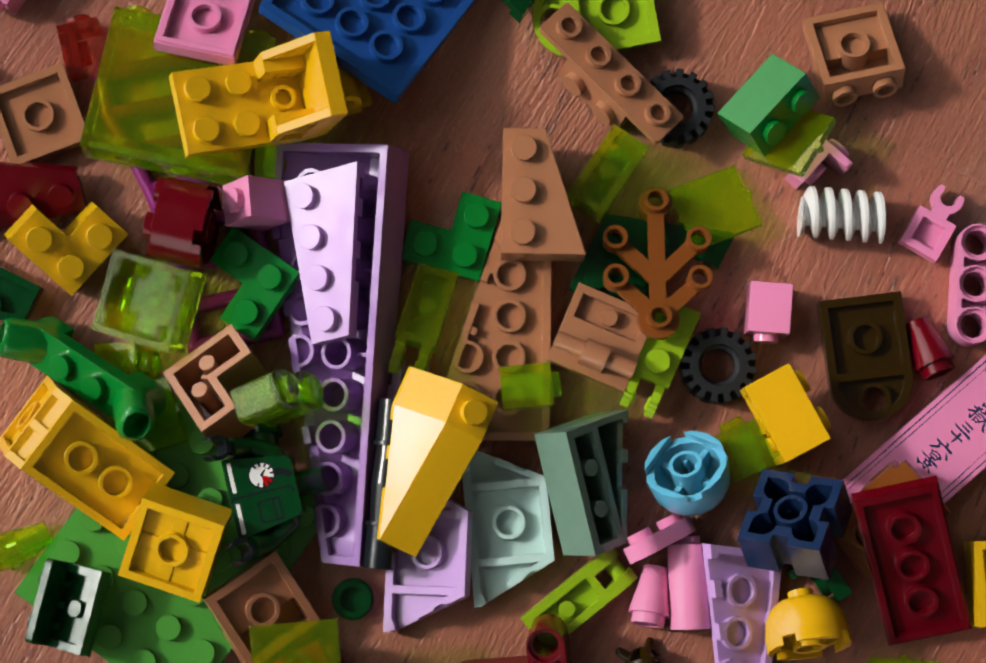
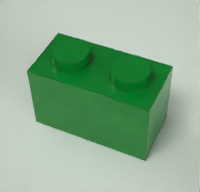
M772 54L717 114L732 137L765 157L784 138L785 134L811 109L820 96L805 72Z

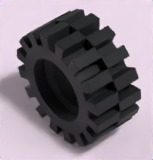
M669 69L663 71L661 76L657 77L656 75L650 80V83L664 97L670 94H681L692 105L690 118L685 122L679 123L661 140L663 142L662 146L669 147L670 144L676 145V148H680L686 143L691 145L700 136L704 135L710 125L715 105L712 102L714 96L712 91L709 92L707 90V82L704 79L699 81L696 78L698 74L692 71L689 75L684 73V69H676V72L670 73Z
M710 328L702 333H698L688 343L679 365V373L681 372L682 374L681 380L683 385L688 387L689 393L693 397L697 396L701 399L700 401L705 403L723 404L742 395L740 390L753 383V377L757 371V367H755L756 355L755 352L752 353L750 349L752 345L749 341L743 340L740 337L742 334L737 331L733 333L728 331L729 328ZM720 350L726 352L731 357L734 370L728 380L714 382L704 375L702 360L708 352Z

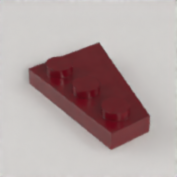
M0 162V229L11 227L32 204L48 218L83 211L88 204L78 168L76 166L26 162L25 164Z

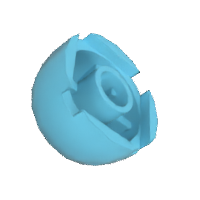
M693 430L684 432L685 437L677 438L673 441L669 436L661 440L650 451L645 461L647 484L659 505L668 511L683 516L702 515L714 509L723 500L731 483L730 463L721 442L708 433Z

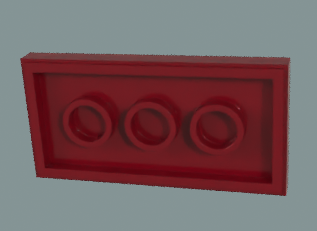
M937 475L852 493V501L888 646L972 629Z

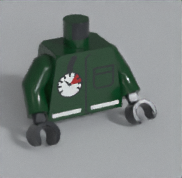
M222 435L205 437L202 442L212 441L215 443L217 453L204 456L203 459L206 462L222 460L221 464L238 533V538L226 544L224 550L230 547H236L240 550L241 559L230 564L232 567H239L251 560L252 557H258L279 549L299 529L300 517L307 514L303 497L325 492V480L321 467L297 472L294 457L286 455L281 446L255 437L225 438Z

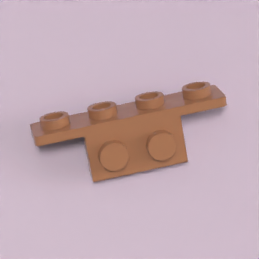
M565 3L541 25L540 33L567 58L558 74L562 78L564 86L571 94L580 96L591 107L594 116L601 123L609 125L617 132L629 119L653 144H658L681 122L683 115L569 3Z

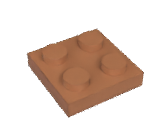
M62 62L0 85V134L11 163H36L93 141L67 69Z

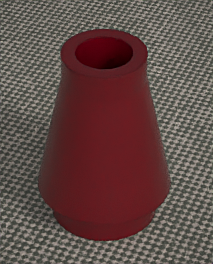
M927 316L917 318L906 324L915 370L917 374L921 373L924 381L936 379L955 369L952 361L955 357L933 328Z

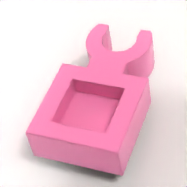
M942 184L930 196L931 209L928 210L920 205L898 241V244L931 263H935L956 228V225L947 221L948 216L955 214L964 204V197L960 195L955 199L952 206L944 205L941 201V194L944 192L945 186Z

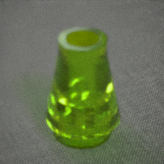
M44 521L0 533L1 573L10 568L12 571H15L53 542Z

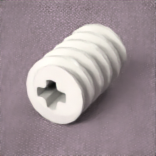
M808 186L803 197L800 199L797 216V237H801L805 227L810 226L813 238H818L822 227H826L830 240H834L839 229H843L846 241H851L855 230H860L862 242L867 243L871 233L876 232L878 242L882 244L887 223V208L882 192L876 191L868 201L865 190H858L852 200L850 191L848 189H841L835 199L832 187H825L819 197L816 187Z

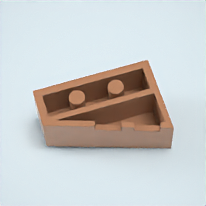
M503 128L500 260L584 262L586 254L546 129Z

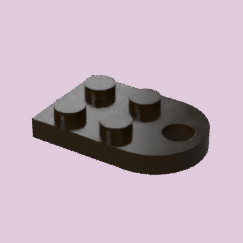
M901 291L818 301L816 306L827 385L834 403L848 416L862 421H877L898 412L907 402L913 386V372ZM868 388L879 390L884 397V404L877 412L867 410L862 403V395Z

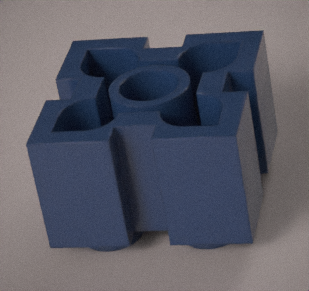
M763 469L753 494L758 511L747 510L737 536L747 566L780 572L782 565L790 564L793 565L796 575L829 580L838 555L834 538L844 537L853 511L844 481L811 476L808 484H802L797 482L795 473Z

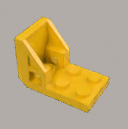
M330 30L314 32L265 50L253 62L177 71L169 75L185 158L306 141L327 134L348 114Z
M49 376L45 377L0 437V448L7 459L123 541L132 531L142 497L151 484L154 482L166 486L175 474L173 469L135 442L120 437L117 430L105 422L98 413Z

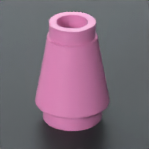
M651 564L643 565V571L628 610L632 614V624L646 628H664L665 619L670 618L668 568Z

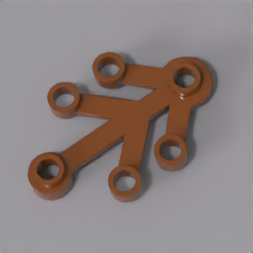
M650 187L644 190L639 197L637 205L639 216L647 222L648 259L628 242V233L622 226L611 225L607 227L602 237L603 248L607 252L620 257L649 284L648 298L628 281L629 272L621 264L609 265L603 275L604 287L611 292H616L638 312L637 324L640 331L646 337L653 340H664L671 337L679 326L680 317L678 312L698 293L701 294L708 291L713 280V273L707 266L695 265L689 270L686 283L668 299L666 298V283L696 255L704 254L709 249L712 237L709 230L705 227H692L687 233L685 242L665 260L664 220L669 216L672 200L669 193L659 187ZM652 197L658 198L663 204L653 206L649 203L648 199ZM618 235L621 237L622 242L613 244L608 240V236ZM693 236H701L705 240V244L696 245L692 242L691 238ZM612 273H618L622 276L623 281L614 283L610 281L608 276ZM696 274L703 275L707 282L697 284L692 276ZM662 313L666 317V321L657 323L652 319L651 315Z

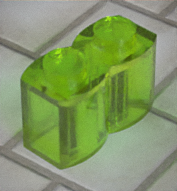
M277 369L237 386L230 391L238 420L247 426L265 423L268 426L277 427L316 411L324 405L322 399L324 392L321 382L312 373L304 370L292 374L285 369Z

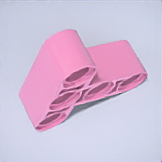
M980 223L972 224L959 232L951 245L947 334L951 342L963 348L972 347L986 340V225ZM972 235L980 239L983 247L980 255L972 254L967 250L965 245L967 236ZM965 276H971L978 280L980 284L978 296L969 295L964 290L963 280ZM963 317H970L976 321L978 333L975 338L966 336L961 330Z

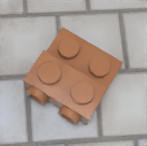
M883 2L803 19L802 30L813 61L812 73L822 104L833 102L835 106L843 107L855 102L858 96L871 93L876 98H886L893 95L898 88L903 87L905 65Z
M275 550L268 552L202 598L222 628V634L241 663H271L279 658L277 653L289 643H292L293 646L302 643L314 633L312 627L321 622Z

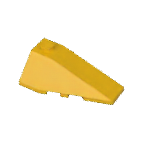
M412 366L408 367L391 406L390 420H393L390 445H387L386 451L388 467L386 485L382 488L377 540L413 557L417 556L482 442L499 402L462 383Z

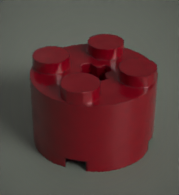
M159 176L154 189V200L157 201L154 213L147 212L143 223V237L150 238L147 255L154 260L204 269V264H209L219 234L220 224L215 223L216 213L214 210L222 211V190L218 186Z

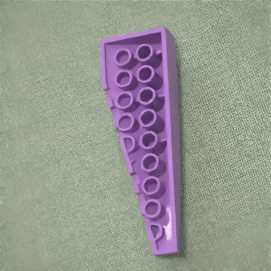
M388 144L276 145L274 179L288 181L356 161L365 163L364 178H360L359 198L363 199L362 217H358L357 241L361 242L360 259H356L355 280L359 282L356 336L322 345L311 344L301 280L297 282L283 303L284 315L289 317L291 337L288 339L298 407H302L305 427H301L304 445H308L311 469L321 467L326 485L325 492L315 494L317 506L314 508L321 561L328 564L360 567L363 566L367 529L365 520L369 521L371 478L376 445H372L375 440L379 398H387L388 385H391L402 269L409 151ZM291 221L272 228L273 239L277 240L280 258L299 270Z

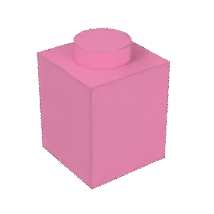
M247 175L222 186L225 226L267 231L290 222L284 180Z
M751 281L747 285L743 335L754 336L753 342L778 344L779 338H785L790 334L793 284Z

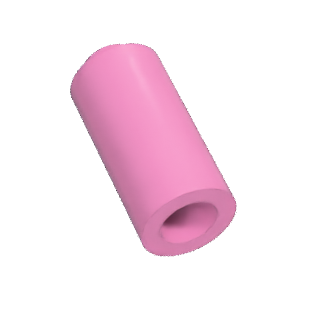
M686 536L676 541L675 545L667 546L670 630L711 629L700 536Z

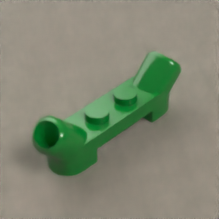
M9 316L3 320L0 327V356L2 358L31 364L114 419L115 427L120 437L126 440L137 441L150 435L155 427L156 418L163 413L166 403L164 393L155 381L139 371L127 375L72 339L74 329L58 318L50 316L37 321Z

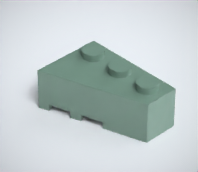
M628 410L594 412L534 434L563 556H597L627 543V489H622V463H628V449H622L623 423H628Z

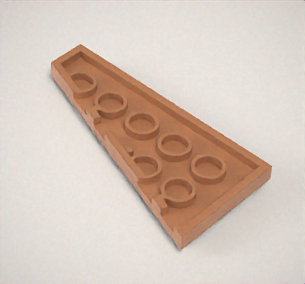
M500 221L446 378L462 383L499 402L482 441L536 442L534 434L550 428V362L546 361L551 349V261L500 260Z

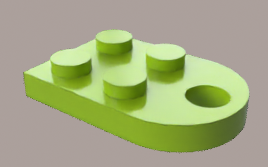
M535 0L533 6L532 22L539 41L548 51L561 58L567 59L540 33L539 29L542 25L543 16L549 11H557L565 3H569L617 51L661 43L654 0Z

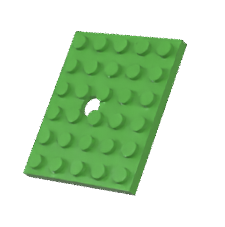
M164 389L165 409L156 418L155 427L146 438L133 442L173 469L175 474L166 484V487L232 509L221 464L222 460L206 462L203 459L204 456L215 455L217 448L210 441L202 442L206 436L200 431L181 400L167 389ZM312 495L303 497L307 514L300 517L299 529L279 549L275 550L289 571L317 534L314 514L317 502L316 498ZM77 508L14 591V593L34 606L39 587V577L48 558L72 562L112 573L92 647L94 652L109 663H223L233 650L222 634V628L203 599L198 603L118 576L131 532L123 541ZM233 514L209 587L204 596L265 555L252 557L251 560L239 567H232L230 565L241 559V552L238 548L230 547L224 550L226 544L238 538Z

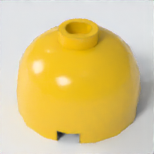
M798 588L787 593L788 598L778 602L769 612L765 624V642L767 654L770 658L776 653L777 660L782 661L823 657L822 650L826 647L834 645L835 653L850 647L852 644L850 626L845 612L831 598L825 595L813 594L811 588Z

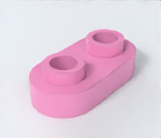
M672 514L656 522L658 531L652 533L650 527H647L627 537L630 545L624 548L623 551L630 565L697 531L690 516L681 518L678 514Z

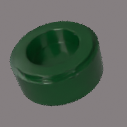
M345 579L335 587L332 593V605L340 617L347 620H358L365 617L371 611L374 605V593L370 585L361 579Z

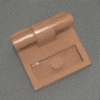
M579 282L546 361L623 393L629 379L634 374L637 366L636 362L647 338L638 327V312L627 302ZM656 314L651 315L653 320L655 319Z

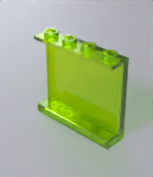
M129 5L127 8L115 6L79 144L85 157L226 185L250 175L248 166L252 149L185 158L169 75L172 72L223 66V64L154 50L153 41L162 15L153 14L149 9L139 5ZM249 29L245 34L236 64L253 62L261 52L278 46L277 38L260 29Z

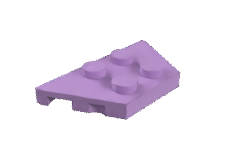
M449 498L417 556L413 557L405 552L398 551L397 570H386L383 632H396L470 596L473 511Z

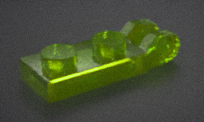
M418 263L395 333L396 343L389 363V373L398 375L403 367L407 346L421 349L414 368L427 372L431 354L436 351L458 283L459 273Z

